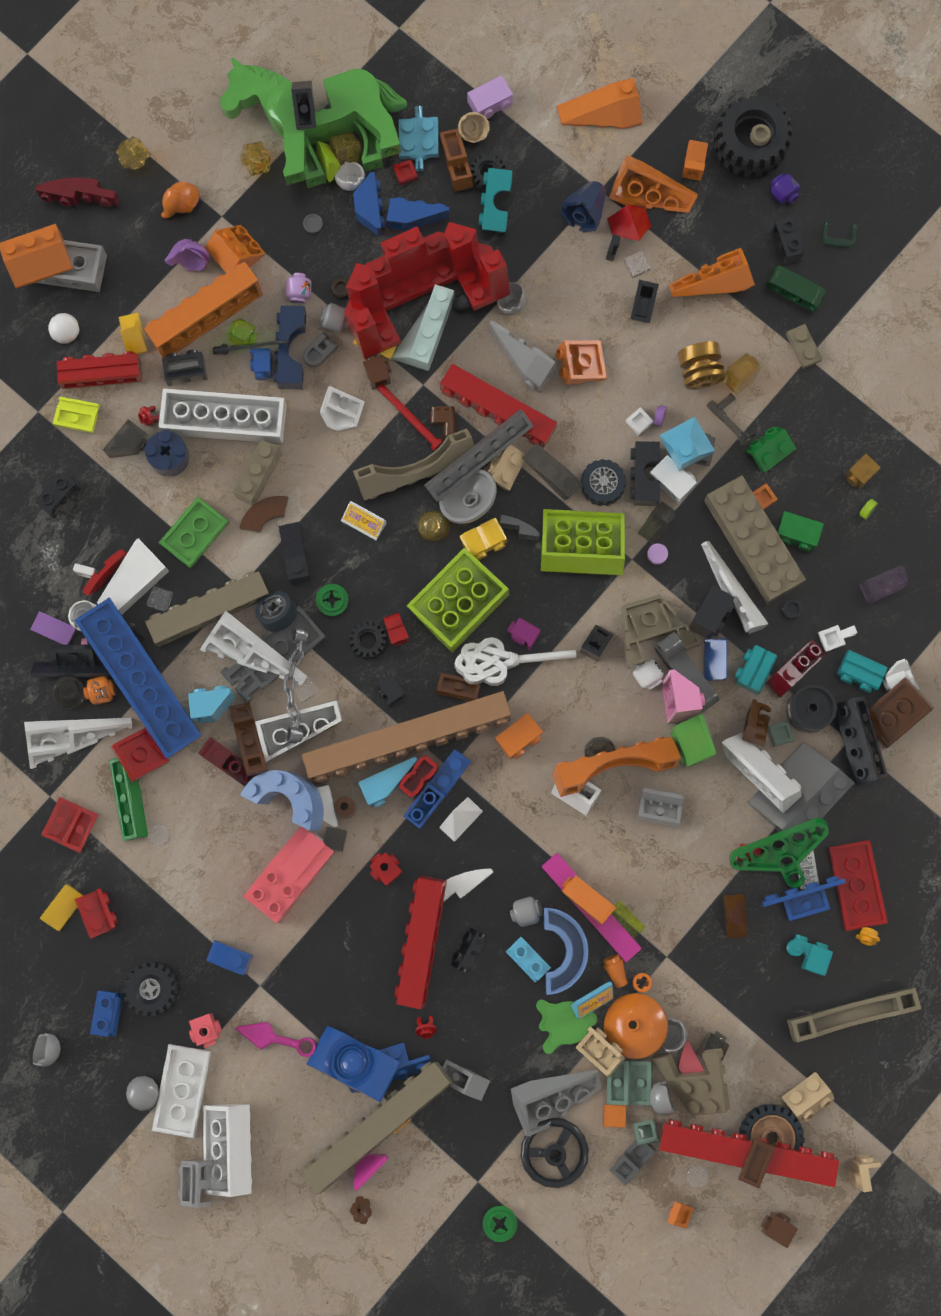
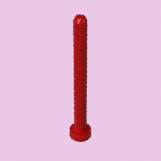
M384 384L378 385V391L432 444L431 449L435 451L444 441L441 438L437 439Z

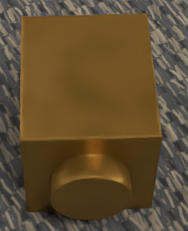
M865 454L849 469L845 476L853 487L860 489L881 467Z

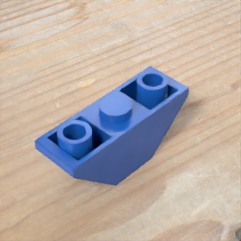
M371 172L353 193L356 219L377 236H382L381 228H385L384 216H380L379 210H383L382 197L378 198L377 191H381L380 179H376L375 172Z

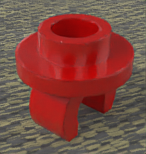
M143 406L138 412L140 423L146 427L151 426L152 423H156L160 419V415L153 416L151 414L155 411V406L148 408Z
M429 1016L427 1024H422L421 1018H417L418 1027L415 1029L416 1035L423 1039H429L437 1033V1027L434 1025L432 1016Z

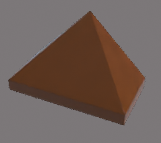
M745 894L723 895L726 938L748 937Z

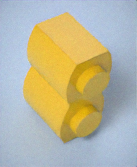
M496 518L460 535L464 548L478 561L487 556L486 553L491 550L496 552L503 549L505 543H507V538Z

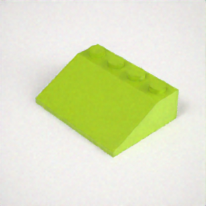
M543 509L541 571L623 575L625 562V513Z
M463 548L407 607L453 653L510 594L509 589L468 550Z

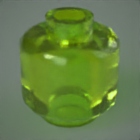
M239 318L236 321H232L226 335L229 336L231 343L245 345L254 343L258 334L255 333L254 324Z

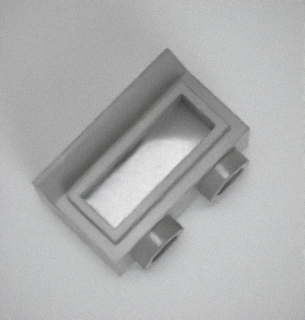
M200 1159L181 1161L179 1168L181 1188L178 1191L180 1206L195 1208L212 1206V1201H200V1191L211 1186L210 1179H201V1167L211 1166L213 1161Z

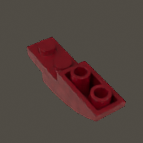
M90 178L57 179L40 184L35 188L41 200L46 202L56 201L65 206H78L81 199L86 203H92L93 201L105 207H111V205L118 207L120 200L116 191L103 189L99 180Z

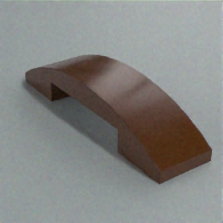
M250 702L230 706L231 717L247 776L268 772Z

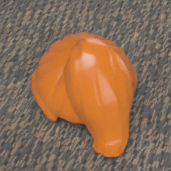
M178 182L168 188L163 195L162 205L164 211L161 213V217L170 218L175 213H190L200 199V191L197 186L188 182Z

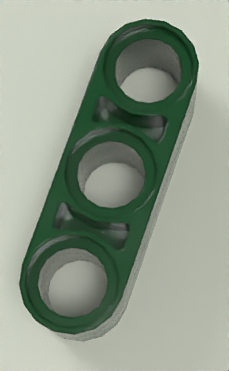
M775 266L766 282V286L770 290L811 311L818 310L826 295V290L821 286L782 266Z

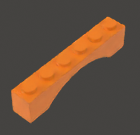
M672 736L667 738L658 737L648 743L643 741L632 747L626 748L622 746L612 752L607 753L603 751L592 757L583 756L576 761L560 762L555 766L552 776L560 797L581 792L588 781L607 769L619 766H638L660 772L676 768L681 757Z

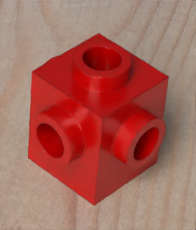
M385 852L382 855L378 853L371 859L373 864L370 865L372 869L370 874L377 882L382 880L386 886L403 873L397 866L400 862L393 854L388 855ZM384 864L388 865L387 871H382Z

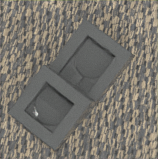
M501 515V528L519 530L518 538L539 541L540 533L535 528L519 519Z
M635 1139L610 1168V1171L627 1185L656 1152V1149L650 1144L638 1146Z

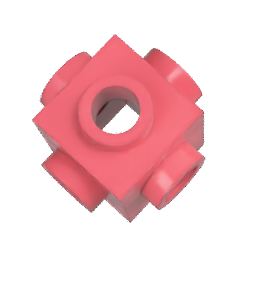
M213 1013L189 1021L192 1029L189 1030V1034L193 1043L196 1042L197 1046L203 1044L204 1048L216 1044L215 1039L220 1038L219 1033L222 1032L219 1021H215ZM204 1028L207 1029V1035L204 1033Z

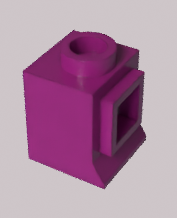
M519 618L517 622L513 621L507 631L510 633L511 640L523 647L526 645L530 651L541 630Z

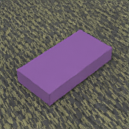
M40 611L30 629L62 645H70L77 631L71 625Z

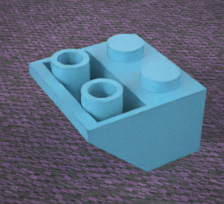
M216 686L211 691H206L205 688L193 690L194 693H188L190 717L197 724L218 721L234 702L236 694L227 686Z

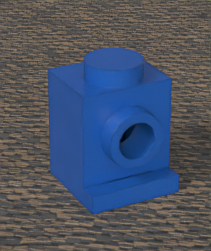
M270 348L250 349L252 357L250 368L251 371H254L255 379L263 381L267 380V378H272V353Z

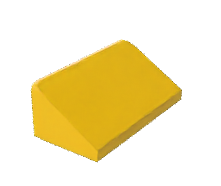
M66 884L40 919L57 931H60L77 909L75 899L83 895Z

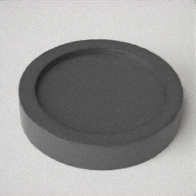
M309 214L304 218L303 226L306 232L316 234L322 230L323 221L319 215Z

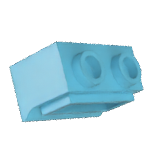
M522 937L506 951L534 982L539 980L551 968Z

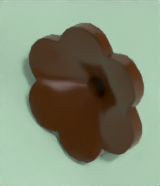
M358 1196L350 1208V1213L353 1215L355 1222L366 1224L368 1218L372 1215L370 1201L367 1198L364 1199L363 1196Z

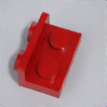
M101 888L75 899L89 939L115 929V924L117 923L116 916L113 911H109L107 904H110L106 892L102 893Z

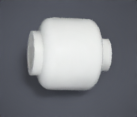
M654 659L646 660L644 664L636 666L637 668L633 671V676L639 685L649 690L659 685L664 675Z

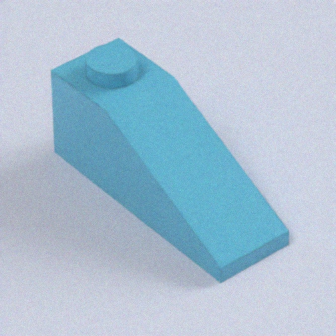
M416 756L358 782L369 807L374 806V808H377L386 803L385 800L397 789L403 777L413 769L417 762Z

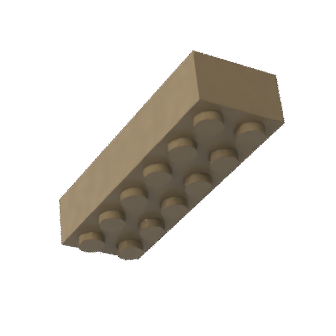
M742 475L707 494L704 500L705 504L766 604L778 599L805 582L804 575Z

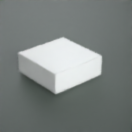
M641 407L625 421L638 436L654 424L651 417Z
M76 563L73 568L77 575L91 578L94 573H99L95 568Z

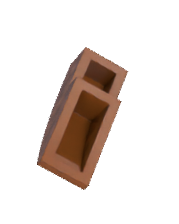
M458 128L440 132L441 144L454 192L473 188V178Z

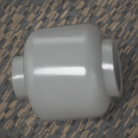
M333 303L324 306L319 320L322 322L323 328L337 333L341 332L343 327L347 328L348 323L344 313L346 308Z
M530 896L516 900L513 903V909L510 910V915L513 922H517L521 927H526L538 923L540 917L543 916V910L539 900H535Z

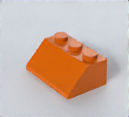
M56 224L0 243L3 261L16 289L74 269L64 239Z

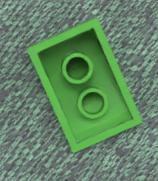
M703 714L697 715L672 728L670 736H672L675 745L677 744L681 757L679 763L681 765L684 764L685 768L707 762L717 754Z

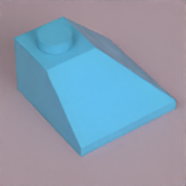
M696 417L659 435L679 471L715 452Z

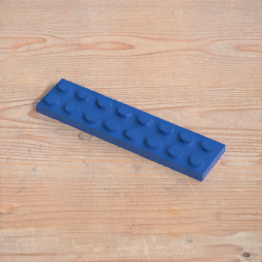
M110 597L74 620L166 759L202 736Z

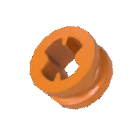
M639 973L634 976L632 984L638 992H647L652 986V979L645 973ZM644 976L646 978L645 981H648V985L640 989L636 981Z

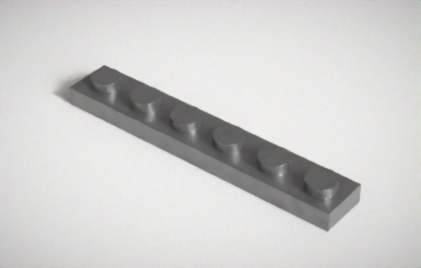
M520 409L424 486L437 502L440 501L534 426Z

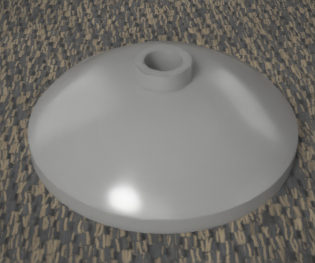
M479 469L439 501L441 512L448 520L458 524L470 523L479 519L491 508L496 498L497 488L494 479L488 472Z

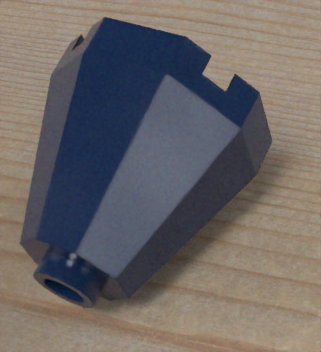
M588 182L566 198L562 205L561 215L568 225L572 227L575 224L580 226L579 231L581 232L596 231L600 224L606 195L604 186L600 182Z

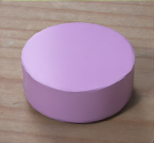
M653 544L650 546L647 552V558L650 563L661 565L666 561L668 550L664 545Z

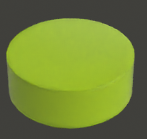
M870 499L860 511V516L866 520L878 503Z

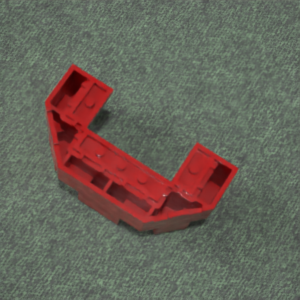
M449 222L445 233L436 232L423 238L418 227H415L381 242L382 257L365 265L356 263L346 286L349 302L344 313L349 329L364 359H367L401 344V340L386 311L433 291L435 284L444 286L455 280L459 281L475 311L510 295L507 265L498 249L493 251L491 246L478 243L476 229Z

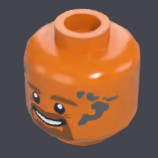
M106 676L89 679L87 687L83 688L86 700L90 699L94 705L110 702L113 696L116 695L113 680H109Z

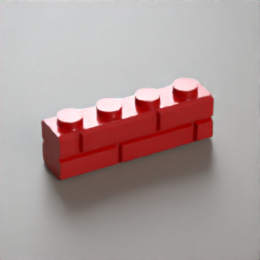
M132 351L123 352V355L105 353L103 357L85 355L83 359L64 357L62 361H57L58 384L62 389L142 382L141 359L138 354Z

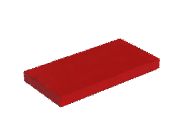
M870 840L828 847L833 877L838 876L839 879L844 878L846 883L836 886L845 931L887 924L886 911Z

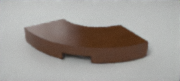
M272 496L257 502L246 512L239 528L260 533L263 526L269 520L284 518L289 499L288 496Z

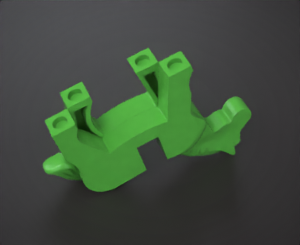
M231 58L233 69L227 73L229 86L220 98L223 114L229 119H234L240 115L242 109L250 108L255 104H259L262 107L273 130L284 140L286 164L283 173L287 185L306 180L307 187L311 188L327 183L324 171L311 146L312 144H317V140L324 143L356 131L364 143V151L361 158L364 172L382 168V158L401 153L396 129L388 112L394 113L405 109L407 101L398 95L388 84L375 79L368 71L352 69L323 79L329 109H320L315 113L316 128L296 130L291 91L292 82L271 70L259 66L242 65L235 58Z

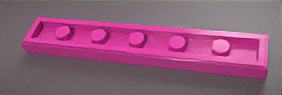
M558 853L541 866L562 891L564 890L562 884L569 876L573 879L577 875ZM573 903L625 963L642 949L612 914L600 926Z

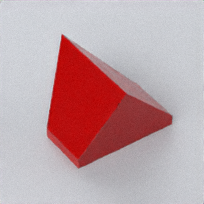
M627 205L607 218L612 236L615 234L621 238L640 241L651 227L646 208Z

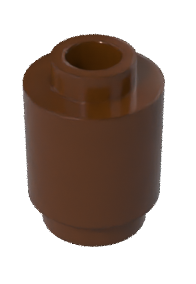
M342 796L336 800L334 810L341 818L348 819L355 815L357 806L350 797ZM343 803H347L349 806L345 811L341 809Z

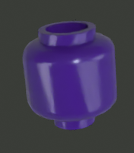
M782 173L772 181L771 193L781 204L787 202L791 204L799 197L800 184L792 175H784Z

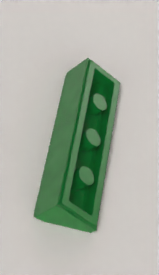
M118 758L111 759L109 764L123 842L147 837L148 830L139 779L132 782Z

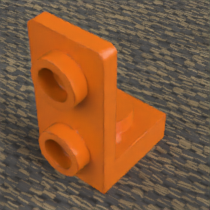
M689 140L682 178L701 181L705 168L708 143Z

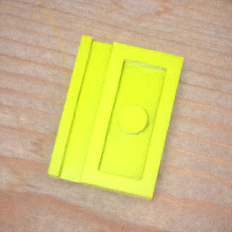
M59 396V404L56 408L53 425L94 434L100 405Z

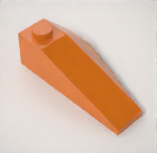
M634 78L614 82L557 105L561 125H598L601 128L614 126L617 129H625L642 124L639 94Z
M626 155L616 176L609 198L625 206L636 205L645 206V208L649 209L654 207L663 208L667 211L689 213L698 194L648 164Z
M742 248L723 254L717 258L718 262L711 266L705 264L698 273H689L669 284L672 296L732 293L745 291L754 286L750 268Z

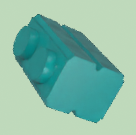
M757 645L752 650L748 648L743 657V660H746L743 668L739 666L734 676L737 679L735 684L758 695L775 663L777 655Z
M849 650L842 660L837 675L841 677V681L847 684L854 682L860 685L859 688L861 690L871 693V691L875 692L879 689L888 667Z

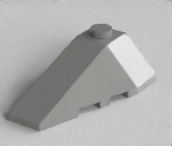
M596 1069L538 1079L511 1088L513 1106L525 1135L529 1137L550 1127L551 1122L543 1126H537L538 1123L549 1118H557L560 1115L564 1117L569 1113L567 1110L573 1105L583 1103L601 1089L599 1071Z

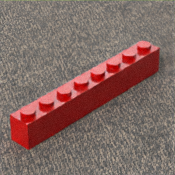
M669 1119V1122L664 1121L659 1146L660 1151L740 1168L743 1167L753 1141L746 1139L747 1135L734 1132L733 1136L727 1135L725 1130L712 1128V1131L703 1130L702 1125L693 1123L690 1124V1127L681 1125V1121ZM756 1137V1138H758V1139H760V1140H763V1141H765V1142H767V1143H768V1141H769L768 1139H765V1138ZM777 1142V1145L772 1144L775 1146L765 1173L835 1187L839 1159L834 1157V1153L828 1151H821V1154L813 1153V1149L804 1146L794 1149L790 1148L791 1144L785 1142Z

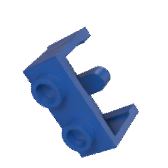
M106 990L97 991L90 1034L106 1037L117 1035L124 993Z

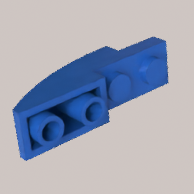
M454 749L404 814V817L420 829L452 790L472 761L457 749Z

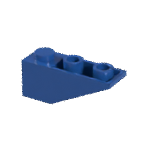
M401 197L396 199L390 198L386 219L387 228L408 231L415 227L419 228L449 218V207L440 203L435 205L427 204L421 200L413 202Z

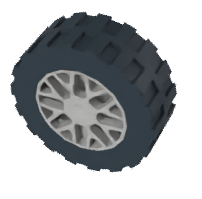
M600 459L587 465V468L583 471L580 483L581 492L585 495L587 501L589 500L592 504H597L598 506H609L621 498L626 486V476L623 473V469L618 466L619 464L609 459Z

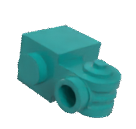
M796 934L794 940L788 942L787 952L791 956H800L803 953L805 958L801 969L825 976L833 951L827 950L828 945L816 942L815 945L807 942L808 938Z

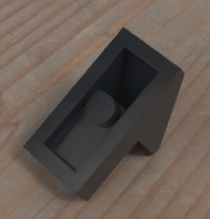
M639 279L630 319L650 323L659 286L658 283Z

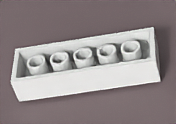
M163 389L158 428L160 431L168 430L179 436L251 442H259L262 439L269 443L283 444L287 404L285 399L280 397Z

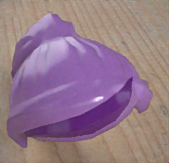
M183 239L173 246L165 262L170 266L180 263L187 268L188 272L203 271L207 267L208 262H210V255L202 244L190 239Z

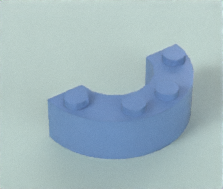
M280 770L260 773L247 783L240 796L256 804H269L276 795L283 793L289 798L293 807L292 822L307 830L321 829L324 816L322 798L315 785L307 777L299 773Z
M543 908L544 930L553 931L559 935L564 942L566 950L562 964L554 971L545 973L546 995L568 989L581 977L588 960V943L582 928L571 916L557 909Z

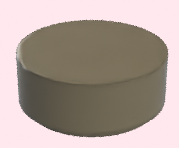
M763 124L754 126L750 133L751 141L758 146L766 145L771 137V130Z

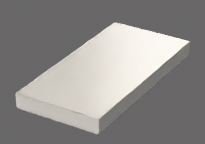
M168 1044L152 1131L195 1138L211 1051Z

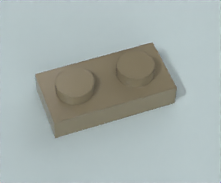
M805 324L786 333L803 369L822 361L823 358Z

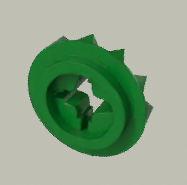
M327 584L318 591L316 605L324 615L334 617L342 614L347 608L348 594L340 585ZM331 592L335 599H338L333 605L334 608H332L330 602H326L330 599Z
M494 1206L486 1212L483 1218V1230L487 1237L493 1241H507L513 1237L517 1230V1218L511 1209L505 1206ZM506 1216L504 1225L507 1230L499 1227L494 1231L496 1222L493 1217L501 1220Z

